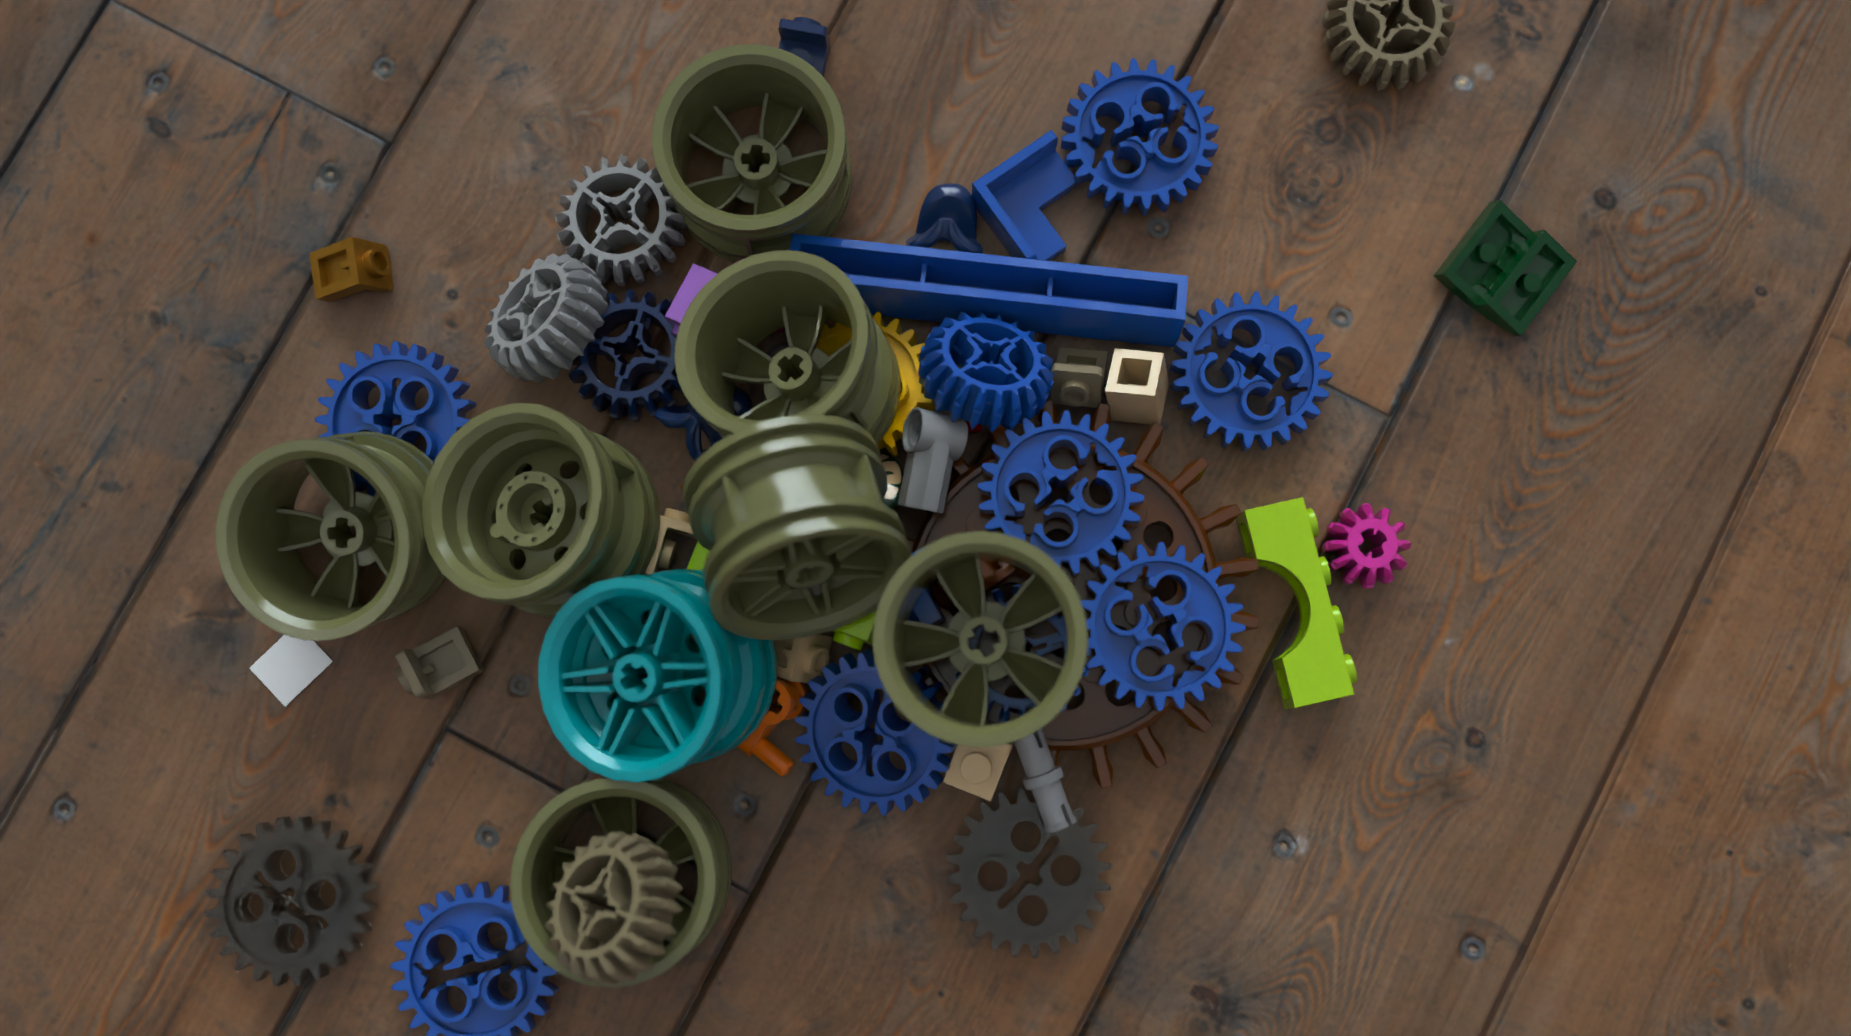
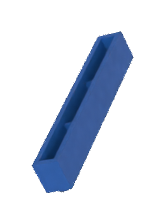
M792 233L790 250L813 254L827 260L843 271L859 291L871 315L880 312L882 316L943 322L945 317L957 319L961 312L974 318L979 311H982L987 318L995 319L1000 314L1001 320L1009 324L1019 321V329L1021 331H1035L1036 333L1166 347L1175 346L1186 319L1188 276Z

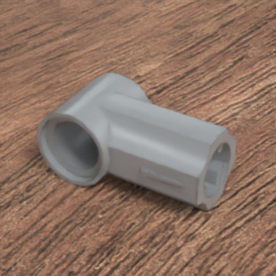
M918 407L913 408L909 412L902 432V444L904 450L908 453L898 505L943 513L953 461L961 457L967 443L968 426L966 420L959 419L952 423V416L950 414Z

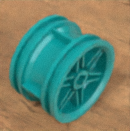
M675 569L649 575L616 577L595 582L579 591L556 613L544 636L538 663V688L543 711L556 738L573 758L590 771L612 780L643 782L662 778L678 772L691 764L704 762L713 757L720 756L741 745L759 727L769 710L777 678V656L773 640L743 637L722 628L712 616L702 570ZM651 611L647 622H645V613ZM691 634L694 635L697 643L690 637ZM702 688L706 691V699L703 706H701V701L698 697Z

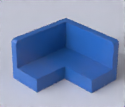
M1052 130L972 183V197L977 211L1011 257L1052 261L1066 250L1067 245L1042 213L1043 209L1077 186L1073 173L1056 152L1058 137Z

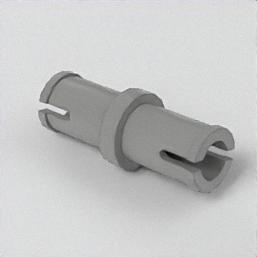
M1043 728L1029 736L1014 741L1026 774V777L1022 779L1025 789L1032 790L1044 823L1045 832L1051 833L1069 827V825L1076 823L1077 820L1073 816L1060 780L1064 777L1061 766H1055L1042 732Z

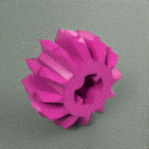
M1369 503L1360 505L1357 514L1350 508L1339 513L1341 523L1332 522L1326 528V531L1336 540L1325 542L1322 545L1324 552L1336 553L1337 559L1330 561L1328 564L1330 571L1345 567L1346 570L1342 576V582L1349 585L1359 576L1363 589L1373 588L1376 579L1384 585L1394 580L1392 569L1400 571L1405 569L1407 565L1405 559L1397 552L1409 550L1412 544L1410 541L1397 539L1396 534L1405 529V523L1400 521L1390 526L1388 524L1391 515L1390 509L1383 508L1374 516L1373 509ZM1370 538L1374 547L1369 550V553L1363 555L1358 546L1364 540Z

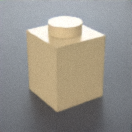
M1114 349L1105 388L1112 421L1153 425L1154 423L1161 424L1169 386L1164 353Z

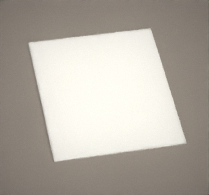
M283 635L249 669L286 707L333 661L314 640H303Z

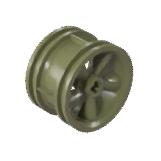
M758 44L729 46L710 52L692 62L675 77L663 94L656 110L652 128L653 156L662 182L676 204V211L684 215L686 229L701 246L716 256L735 263L740 259L764 252L790 250L792 233L829 237L841 221L849 202L852 171L841 106L829 83L812 65L793 53L771 46ZM762 106L760 134L748 135L741 139L725 116L740 109ZM801 118H803L820 133L828 147L825 150L793 158L790 150L783 142L788 138ZM696 144L714 154L725 157L722 165V176L687 184L688 165ZM757 162H765V164L760 166L759 172H751V170L756 168ZM792 183L808 188L802 196L787 206H784L780 199L788 191ZM736 197L745 203L754 204L753 215H738L724 212L723 210Z
M791 250L770 251L752 255L728 266L714 276L698 292L686 310L678 330L675 345V366L679 384L689 403L723 439L738 430L762 421L787 415L821 414L838 416L858 423L871 433L878 445L889 429L897 411L901 380L899 365L890 343L873 319L859 291L847 275L834 264L813 254ZM825 320L840 323L852 329V339L829 357L824 351L816 348ZM785 327L789 347L779 351L773 359L756 348L767 336ZM735 383L764 384V394L767 400L741 416H735L733 404Z
M367 431L288 441L258 453L232 478L225 490L217 514V555L225 580L237 600L251 615L267 627L290 637L314 641L332 640L354 634L378 622L406 613L427 601L436 593L447 578L441 573L429 554L422 521L421 504L426 480L434 462L414 445L400 438L384 433ZM354 471L362 475L376 489L377 492L374 497L368 493L356 492ZM309 475L313 477L331 500L325 506L321 516L294 509L300 488ZM350 526H355L356 533H351ZM393 530H394V539H395V541L392 540ZM322 542L327 552L334 558L320 579L316 580L301 559L298 548ZM376 561L387 579L381 590L370 602H359V566H367Z
M977 531L954 534L930 543L916 552L897 570L889 581L878 604L874 619L873 651L875 663L882 684L893 703L921 730L946 742L963 746L991 747L1004 745L1020 740L1041 729L1063 709L1073 695L1083 673L1087 656L1088 633L1086 617L1081 600L1068 576L1054 560L1037 547L1016 537L996 532ZM980 561L1003 562L1032 574L1013 596L1007 607L996 602H985V587ZM936 578L939 579L946 593L959 610L951 619L948 629L936 625L909 621L910 614L918 598ZM1062 611L1068 635L1064 666L1024 651L1026 639L1023 629L1040 623ZM980 627H985L989 633L999 634L1000 642L992 644L995 652L990 656H986L980 649L973 650L971 648L970 641L971 639L978 638L975 630ZM949 657L952 665L961 675L953 685L942 708L939 709L921 691L914 680L909 666H916ZM1009 674L1022 691L1037 704L1030 712L1016 719L1002 723L985 724L988 706V681L999 680Z
M610 778L586 781L565 790L550 800L535 815L525 829L518 843L511 868L510 893L513 912L522 935L531 949L549 967L561 975L583 984L598 987H623L638 984L652 979L674 966L705 940L713 930L725 909L732 881L731 853L725 832L711 809L698 796L677 783L663 778L643 782L618 781ZM637 799L648 802L664 811L675 821L656 843L650 839L649 842L660 846L663 851L667 852V860L671 861L673 865L696 859L698 872L696 900L694 902L681 894L674 898V902L683 909V911L672 917L671 926L677 933L665 936L670 941V944L664 946L666 954L652 955V970L638 971L635 981H619L617 984L610 985L579 979L577 975L571 974V970H567L563 965L557 963L558 954L548 947L554 934L544 927L553 917V912L546 906L547 903L555 899L557 892L552 883L562 880L565 874L562 863L575 862V850L562 846L575 823L591 808H593L595 816L606 836L609 832H623L631 836L637 834Z

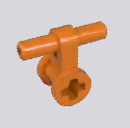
M777 676L774 691L778 690L781 694L778 696L774 692L770 708L759 727L737 748L748 757L755 755L779 776H785L794 766V761L767 738L777 723L795 718L805 710L806 707L799 700L808 693V690L804 683L791 682ZM777 702L782 706L781 708L776 705Z

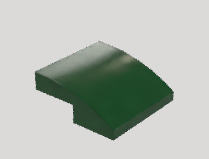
M1497 200L1487 205L1433 276L1485 318L1512 335L1521 336L1577 263V260L1545 229L1533 232L1501 200Z

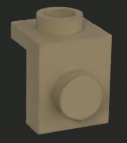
M1059 347L1057 361L1052 365L1051 370L1054 374L1051 389L1053 404L1097 408L1102 402L1108 351Z
M460 626L442 633L413 650L404 648L394 654L400 665L395 669L401 686L409 695L414 693L415 697L431 700L484 671L463 627Z

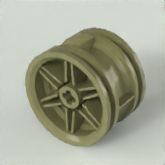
M513 403L498 406L468 421L451 436L437 455L426 480L421 504L424 537L429 554L441 573L453 584L480 598L500 604L513 605L526 612L554 619L556 613L574 594L595 582L622 576L643 575L656 548L660 526L658 497L652 479L639 459L620 444L588 430L578 421L541 404ZM525 563L521 569L516 568L521 564Z
M821 414L789 415L762 421L738 430L715 443L696 460L686 475L683 495L692 534L702 547L710 551L706 557L702 572L712 616L722 628L739 636L760 640L803 638L829 632L851 624L877 610L889 581L897 570L913 555L905 539L906 533L897 513L883 504V499L887 492V474L880 460L878 446L871 433L858 423L838 416Z

